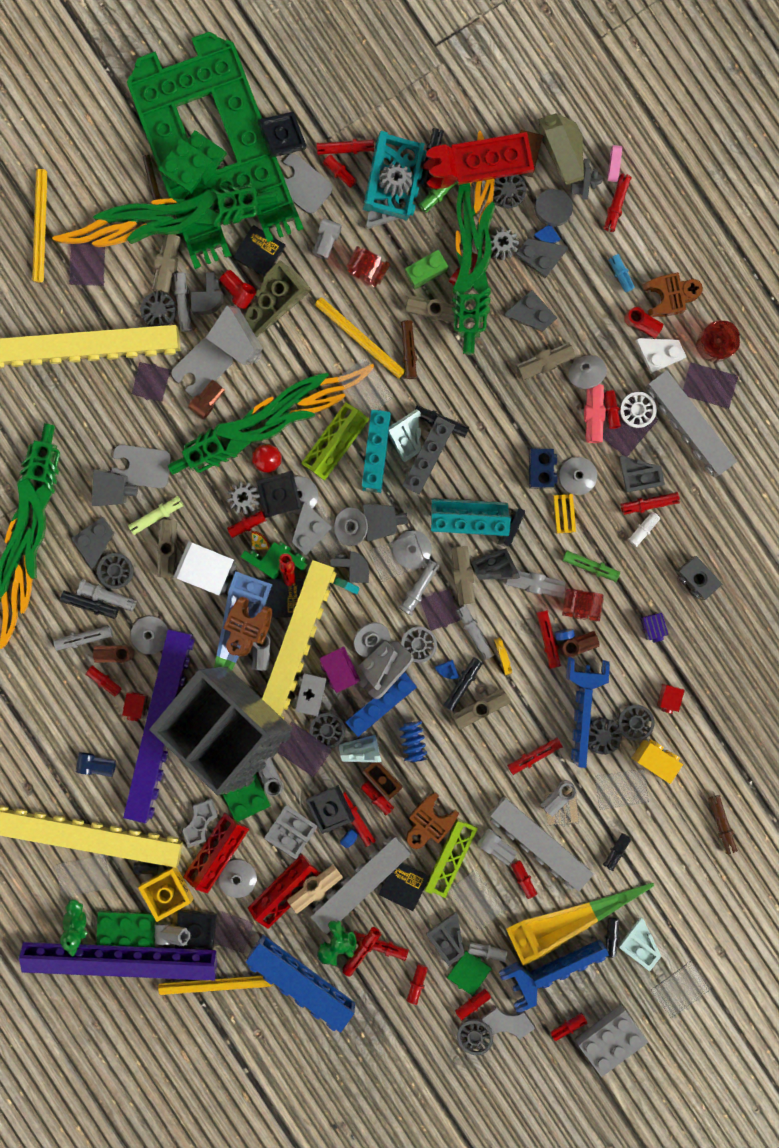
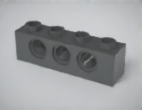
M437 416L403 482V487L420 495L455 424Z

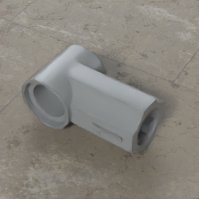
M323 218L318 231L319 236L312 252L313 255L328 260L334 242L339 237L342 228L341 224Z
M269 634L266 635L267 644L262 647L258 643L253 642L252 670H269L271 645Z
M269 757L265 762L267 764L266 767L259 772V775L265 786V792L270 796H277L283 791L284 783ZM271 782H276L279 785L277 792H273L270 789Z
M568 780L561 781L558 787L540 805L553 817L569 800L576 796V788ZM570 786L572 791L567 795L563 794V787Z
M489 828L477 843L480 848L489 854H493L506 865L512 863L518 853Z
M167 921L155 923V944L187 945L190 939V932L187 928L173 926L172 922Z

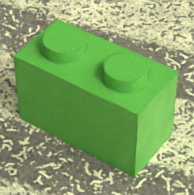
M437 250L406 267L405 275L415 290L446 273L448 265L440 251Z

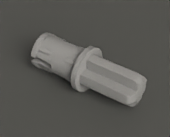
M471 942L468 947L469 954L485 957L486 960L490 958L503 962L506 961V949L491 947V944L486 946Z

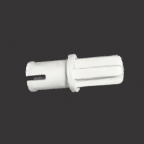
M651 512L641 525H637V530L628 541L635 547H638L647 534H651L650 531L660 520V517L656 513Z

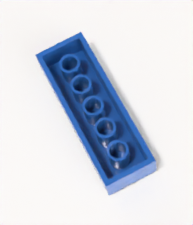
M264 934L249 952L245 963L248 964L247 967L255 973L258 971L263 975V979L266 982L277 985L282 994L290 995L295 999L294 1001L302 1008H308L312 1016L327 1022L326 1025L331 1030H337L341 1033L355 1014V1002Z

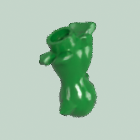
M70 900L65 907L67 913L62 921L64 932L60 937V944L64 950L71 956H74L81 943V939L86 938L88 932L85 930L87 920L85 912H82L83 904L77 900Z
M330 921L328 927L333 933L331 942L320 944L317 957L322 964L337 966L338 955L346 953L350 958L354 955L356 937L353 932L346 933V929L341 926L340 921Z

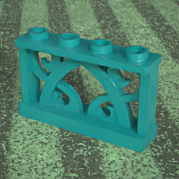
M380 131L376 141L362 210L369 212L371 210L401 218L405 221L408 220L410 215L413 216L416 206L413 204V200L417 197L419 186H416L417 180L421 179L423 168H420L421 161L424 162L426 150H424L425 143H418ZM386 143H387V144H390V145L398 146V147H400V148H399V150L396 152L394 149H392L391 147L387 146ZM405 149L412 150L415 154L414 160L410 161L408 159L410 153L405 154L402 158L401 152ZM392 158V164L395 166L396 163H400V168L407 166V172H410L412 175V185L409 187L408 195L403 193L401 197L397 194L394 196L395 202L398 205L400 204L399 199H404L405 207L402 209L395 208L392 204L391 193L385 194V188L381 189L378 186L381 182L379 179L380 171H383L385 167L389 168V165L384 164V159H388L390 162ZM387 199L388 206L375 203L374 200Z
M371 410L362 491L382 492L388 431L391 421V413L388 411Z
M432 498L431 531L509 536L511 522L508 510L509 505L506 502Z

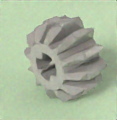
M392 163L389 165V168L385 167L379 178L381 181L380 187L385 188V194L390 192L392 198L395 194L399 197L403 193L407 194L409 187L412 185L411 173L407 172V166L400 168V163L397 164V167Z
M500 227V232L494 229L493 235L489 234L492 243V253L495 252L494 259L501 255V260L503 261L505 260V255L508 258H512V253L517 252L518 249L515 246L519 244V241L514 240L517 234L510 235V228L507 229V232H504V227ZM505 241L506 243L501 247L499 244Z
M239 482V489L235 484L232 485L235 492L228 491V494L233 497L227 498L228 502H234L230 505V508L234 509L237 507L236 513L238 514L242 508L243 513L247 514L248 507L253 512L255 509L251 505H259V502L254 499L259 498L260 495L253 494L257 488L253 487L250 489L251 483L249 482L245 488L243 482ZM247 493L246 497H248V500L240 503L241 499H239V496Z

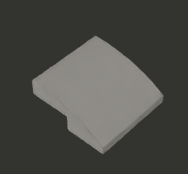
M286 805L264 839L296 860L318 826Z

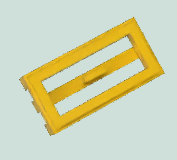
M573 494L554 495L556 534L576 532ZM558 499L562 501L564 529L560 528ZM566 499H569L571 529H568Z

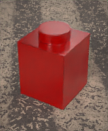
M662 684L657 706L662 707V712L673 714V711L679 712L685 690Z
M127 692L122 716H127V720L138 721V719L144 718L149 695Z

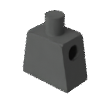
M94 469L92 506L124 504L127 501V496L137 497L138 485L128 484V476L103 469Z
M363 505L364 515L368 523V542L397 534V525L408 524L407 513L395 514L394 506Z

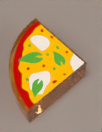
M251 531V550H269L271 545L268 539L260 532Z

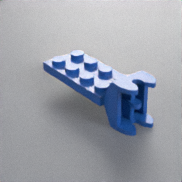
M568 657L566 679L580 686L579 691H576L575 701L578 702V710L574 711V721L577 724L576 729H573L572 733L575 748L571 749V760H573L576 766L586 768L592 689L609 683L610 663L606 660L602 661L601 673H591L590 665H586L585 672L574 671L575 659Z
M599 939L531 972L517 961L500 970L499 974L502 980L515 976L518 982L517 985L512 987L514 992L521 990L524 995L523 998L514 1003L515 1010L518 1013L537 1005V988H547L557 979L564 980L572 972L583 971L594 962L600 963L604 961L609 954Z

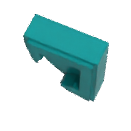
M338 577L335 578L333 583L355 594H358L360 590L358 586Z

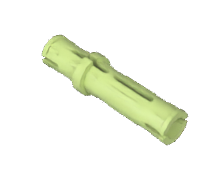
M176 496L165 504L161 503L157 509L128 524L129 529H133L131 532L136 535L160 519L169 517L170 513L184 507L183 502H179L181 499L179 496Z

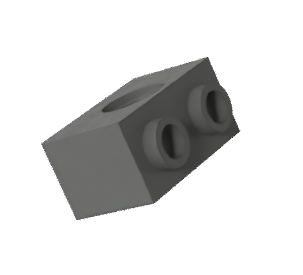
M692 556L676 571L679 575L677 577L683 585L687 584L692 589L690 592L696 599L706 600L723 585L697 556ZM696 574H699L702 578L699 585L694 582Z

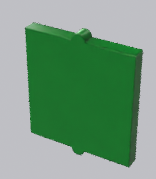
M465 950L464 955L455 964L447 979L456 984L458 989L462 988L473 996L492 968L484 963L480 957L469 954Z

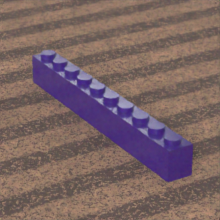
M168 629L123 816L124 819L147 823L149 819L153 818L155 808L152 807L153 801L157 800L159 795L157 785L158 781L161 782L164 770H161L163 762L166 763L168 751H166L167 746L149 729L177 697L180 688H183L185 685L186 676L183 675L185 669H188L190 664L188 654L189 650H193L195 639H192L193 634Z
M23 942L19 962L22 973L215 981L217 951L79 945L74 956H71L62 948L61 944Z

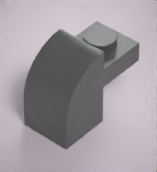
M214 272L206 273V292H191V311L194 315L212 314L223 303L224 295L222 291H216L220 289L219 278H216Z
M350 551V559H347V555H335V559H331V567H350V583H369V566L365 558L359 553Z

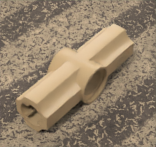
M333 864L317 877L307 878L303 888L287 901L298 914L313 901L324 899L327 890L339 882L343 876Z

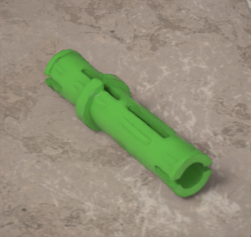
M455 182L448 188L431 189L429 191L430 194L418 206L424 213H427L435 204L440 203L443 200L442 198L458 182Z
M566 550L562 560L594 573L596 577L601 576L615 583L620 575V571L605 566V563H597ZM574 559L579 560V561H581V562H584V563H586V564H589V566H588V565H585V564H583V563H580V562H578V561H575ZM593 567L599 568V569L604 570V571H606V572H608V573H605V572L600 571V570H598V569H595V568H593Z

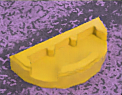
M500 637L493 639L505 676L512 674L510 660Z

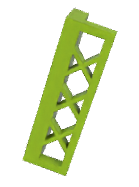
M345 402L301 464L325 481L370 419L360 410ZM348 410H351L352 412L349 414V416L344 418L346 412ZM339 426L338 431L333 434L335 427ZM328 442V445L322 449V445ZM316 457V461L314 462V464L312 466L309 465L311 460Z
M458 818L456 819L424 888L425 892L435 893L446 898L478 830L477 827ZM463 827L471 829L470 836L461 840L460 833ZM461 843L462 853L453 857L452 850L454 846ZM453 861L455 867L453 872L445 874L443 869L446 863ZM444 878L446 887L442 892L436 889L435 886L438 880Z

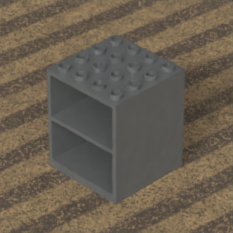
M217 667L199 669L149 730L218 796L224 793L228 794L230 791L234 792L238 788L242 789L244 786L248 787L254 781L253 776L255 773L261 772L267 764L265 762L269 757L273 758L279 751L278 746L289 740L291 737L290 732L293 728L230 668Z

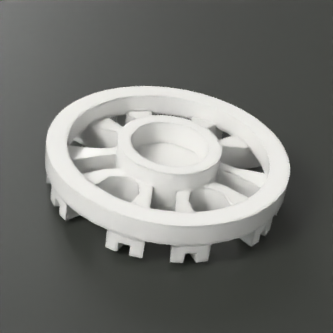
M643 392L629 394L624 398L620 406L621 417L630 427H645L656 416L657 409L653 398ZM638 395H641L640 402H637ZM632 396L635 400L634 404L628 400ZM645 397L650 401L647 405L643 404ZM625 403L630 405L631 408L624 406ZM652 406L653 409L646 410V407ZM624 410L630 411V414L625 416ZM646 412L653 413L650 419L646 417ZM632 415L634 418L629 422L627 419ZM642 416L644 417L646 423H643L641 419ZM635 418L639 419V425L634 424Z

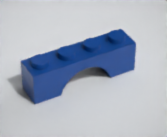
M404 672L381 698H373L346 720V724L359 737L415 690L417 685Z

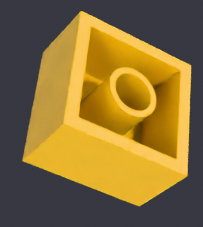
M652 739L649 742L643 740L631 759L671 784L683 766L679 762L680 757L667 749L665 752L662 751L664 747Z
M170 867L143 882L138 887L156 922L189 905L194 899L177 867Z

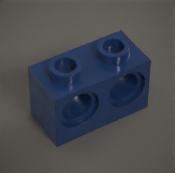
M554 449L529 450V489H552L554 484H557V473H554V465H557V454H554ZM539 455H546L548 463L541 464L538 460ZM539 474H546L548 482L545 484L541 483L538 479Z

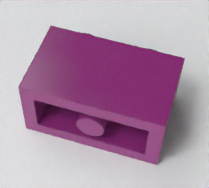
M344 646L319 658L321 669L327 673L329 685L336 693L361 681Z

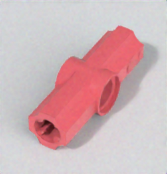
M601 384L586 389V405L584 407L586 443L603 442L605 405H603L604 385Z

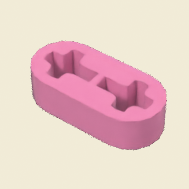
M612 145L607 181H618L622 146Z

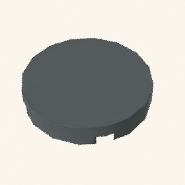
M549 189L538 196L534 209L537 218L542 223L556 227L563 225L569 220L572 215L573 204L565 192Z

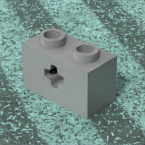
M304 673L303 677H299L297 687L300 688L299 695H295L293 702L296 712L313 716L319 715L327 681L326 677ZM309 689H312V693L315 694V696H312L310 699H307V695L304 694V692H307Z

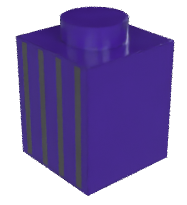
M655 613L640 618L646 640H652L655 643L664 640L663 636L668 635L662 613Z

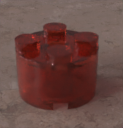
M356 246L346 267L350 275L357 279L362 276L367 284L376 288L377 285L381 284L391 264L387 261H381V257Z
M714 321L700 332L696 346L701 356L713 363L722 362L738 350L740 346V333L737 327L729 321Z
M566 589L562 616L573 617L575 615L574 618L586 620L589 617L591 621L600 622L604 595L583 590Z

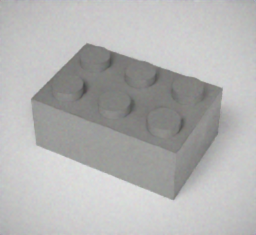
M622 1004L575 1038L578 1046L601 1077L648 1043L646 1037Z

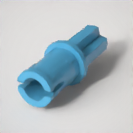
M617 254L608 261L615 272V278H618L624 292L627 293L632 291L635 286L628 274L629 269L625 268L620 254Z

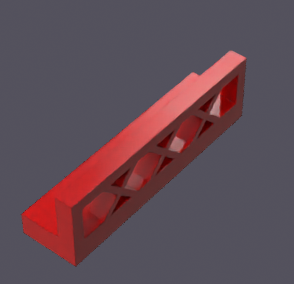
M224 813L183 878L195 890L208 894L246 836L249 828L234 820L229 814ZM229 821L231 825L227 831H224V825ZM219 837V843L214 847V841ZM205 854H208V860L203 864V858ZM195 870H198V876L193 880L191 876Z
M301 854L248 907L254 920L269 929L291 907L287 900L303 888L306 876L312 871L315 873L313 876L317 877L321 874V871L315 868L306 856ZM300 886V888L296 892L292 893V890L295 887ZM286 900L282 906H278L281 901ZM268 914H272L267 921L264 920Z

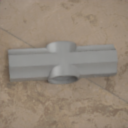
M518 571L520 578L506 579V585L558 598L563 597L566 584L564 581L547 578L545 575Z

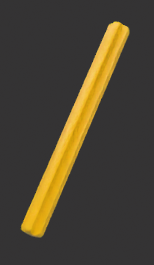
M45 169L36 170L32 280L36 283L44 281L47 171Z
M320 297L316 301L315 305L393 375L397 378H401L404 375L405 370L324 298Z
M262 975L215 979V981L195 980L160 983L158 985V992L160 995L272 987L273 984L266 982Z

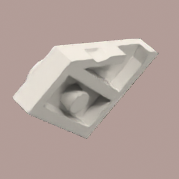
M644 338L636 340L650 374L686 358L679 340Z

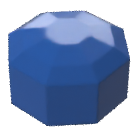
M350 829L340 840V844L345 848H349L355 843L358 833Z

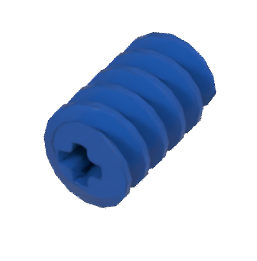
M422 721L407 722L399 728V731L405 732L400 736V738L406 739L401 744L407 747L403 753L409 754L404 761L419 762L428 759L423 757L427 754V751L422 750L426 743L420 742L425 738L424 735L419 734L423 731V728L417 727Z

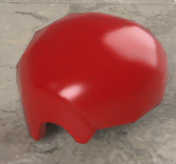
M262 444L253 451L251 461L255 469L264 473H270L278 469L282 456L279 449L275 446Z

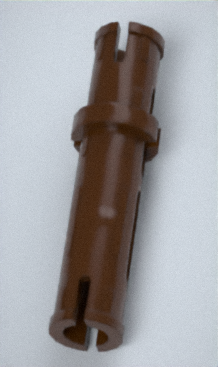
M405 320L401 322L404 353L402 362L405 366V379H416L417 356H415L413 321Z
M715 795L717 804L714 801V797L711 796L708 800L720 832L718 835L719 838H722L725 853L731 854L729 846H731L733 853H735L738 849L732 836L734 832L730 829L721 796Z

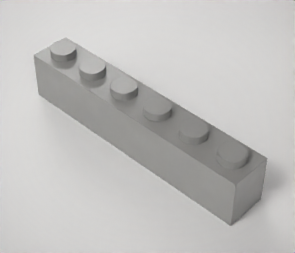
M668 370L646 386L647 394L657 401L661 413L667 414L670 418L671 426L675 430L678 429L680 431L682 440L686 445L692 447L694 456L699 461L702 460L705 464L704 468L710 476L717 477L737 462Z
M505 796L490 811L489 815L492 817L490 821L498 828L500 826L504 827L507 836L512 840L518 839L521 842L520 847L527 853L532 851L536 855L534 858L541 865L546 863L550 867L549 871L555 877L561 876L565 880L564 884L569 889L573 890L575 888L579 892L594 875L587 866Z
M390 836L383 843L384 848L380 852L376 849L368 857L370 861L366 865L362 863L354 870L357 873L352 878L348 876L341 883L342 888L338 892L334 889L326 897L328 901L324 905L319 903L312 910L314 914L311 918L325 934L331 931L328 927L330 921L337 922L346 917L412 854L398 836L395 838Z

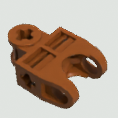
M679 272L657 277L642 285L643 291L651 290V292H656L661 297V303L657 307L648 310V315L651 317H667L682 314L687 310L685 303L695 301L703 291V286L697 279L680 281ZM690 287H691V290H695V292H694L693 294H692L691 291H688V289H689Z
M242 596L236 601L223 629L231 632L226 643L227 651L231 655L246 656L250 653L253 642L263 644L272 618V609L270 607L264 606L260 613L251 618L248 613L249 599Z
M433 792L421 801L409 815V819L415 824L407 832L406 838L409 846L413 849L422 848L430 838L439 844L451 830L459 815L456 809L445 816L436 815L433 811L434 802L439 797V794ZM418 834H420V841L415 840L413 842L412 835L417 836Z

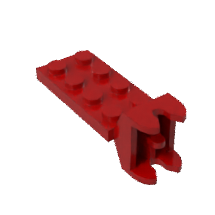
M527 132L453 144L451 147L446 144L432 147L426 153V157L430 158V160L425 162L423 167L433 176L426 183L432 189L448 188L455 182H458V185L534 172Z

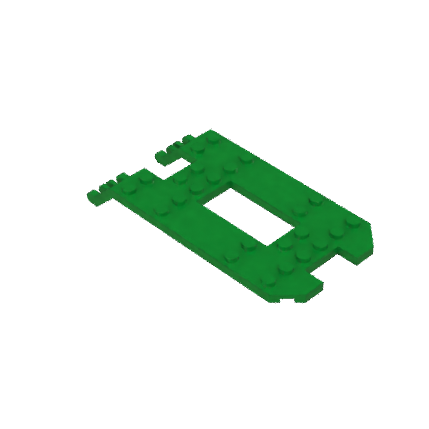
M207 32L192 38L198 56L162 69L156 51L137 58L135 68L127 80V85L158 169L180 138L186 142L188 140L177 107L211 94L215 100L237 163L216 170L206 185L199 182L191 194L160 173L169 198L189 200L208 191V189L219 191V187L228 189L227 186L229 185L236 188L250 185L255 187L258 194L276 190L278 202L260 205L261 212L257 213L267 242L273 241V236L269 231L273 227L277 228L276 231L280 238L284 237L280 227L281 224L284 225L287 235L291 234L292 232L287 222L292 220L295 221L294 224L298 231L303 230L302 222L291 198L276 157H270L257 123L262 117L234 43L227 39L219 38L214 33ZM218 203L213 208L215 212H220ZM228 203L226 208L232 207L234 203ZM192 212L187 214L176 215L177 219L182 218L184 216L191 214ZM196 225L182 232L195 269L201 266L199 259H197V256L200 254H204L206 264H211L208 251H211L215 262L219 261L218 254L215 252V249L222 247L224 257L231 256L221 226Z

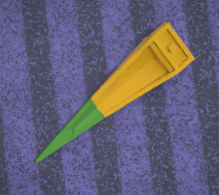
M650 883L589 903L523 920L506 928L524 966L552 952L648 891L655 884Z

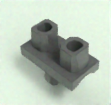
M584 158L583 160L584 179L571 183V194L581 195L582 200L588 199L590 184L591 189H596V186L603 182V176L598 174L597 169H593L591 173L589 158Z

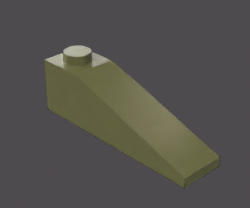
M557 113L538 119L540 134L543 135L542 141L565 185L583 180V136L577 123Z
M281 260L266 273L260 290L257 291L251 307H249L244 316L256 338L312 290L298 273Z

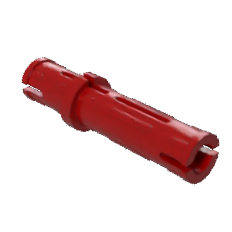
M374 139L317 143V155L353 153L355 155L358 152H374Z
M624 173L619 176L611 206L607 209L608 216L603 227L606 231H609L610 227V232H615L618 218L622 215L621 208L632 178L628 174H626V178Z
M678 492L645 499L637 498L636 501L621 503V511L623 515L635 512L644 513L645 510L680 504V497Z
M282 554L279 559V569L282 572L284 583L287 586H292L296 580L294 574L295 564L289 554Z
M548 610L538 612L536 615L545 646L543 650L548 658L549 669L560 667L561 664L557 651L559 647L555 643Z
M558 737L532 752L522 754L521 758L507 766L511 774L515 775L527 767L531 768L532 764L563 748Z
M343 792L355 818L351 824L365 847L371 845V842L374 843L376 840L357 812L358 808L352 804L346 792Z
M371 927L367 935L359 941L357 949L353 952L354 955L349 958L341 969L344 975L352 976L368 952L373 950L375 942L381 936L379 929Z
M354 931L356 944L359 945V941L366 935ZM379 939L375 942L373 948L375 951L384 953L387 957L390 955L406 961L409 949L394 945L391 941L388 943Z

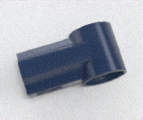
M79 752L75 772L84 775L97 774L113 777L116 760L96 757V755L91 753Z

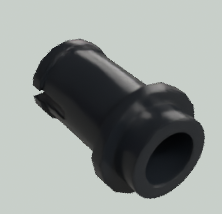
M141 861L134 862V874H137V876H140V874H158V864Z

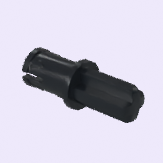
M622 833L614 847L610 848L611 852L603 863L604 867L614 871L620 858L624 857L623 853L631 841L628 835Z
M609 917L607 918V934L604 935L606 938L605 948L609 954L607 957L614 958L617 953V942L620 939L618 936L620 919Z

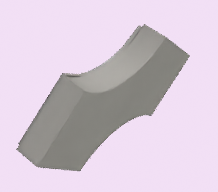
M212 798L193 805V819L187 827L182 829L188 848L207 841L206 828L211 820L218 817Z
M496 1006L481 1017L483 1022L490 1025L493 1035L499 1032H509L520 1040L535 1029V1026L524 1011L517 1014H507Z

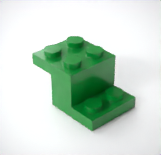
M194 130L187 142L182 138L178 140L158 170L191 194L199 182L206 185L227 155V152Z
M281 541L279 544L274 542L262 560V556L253 550L250 552L244 551L241 555L244 560L272 579H276L281 573L279 559L282 554H289L295 566L305 571L308 567V564L305 563L307 560L305 557L297 552L293 555L289 552L291 548Z

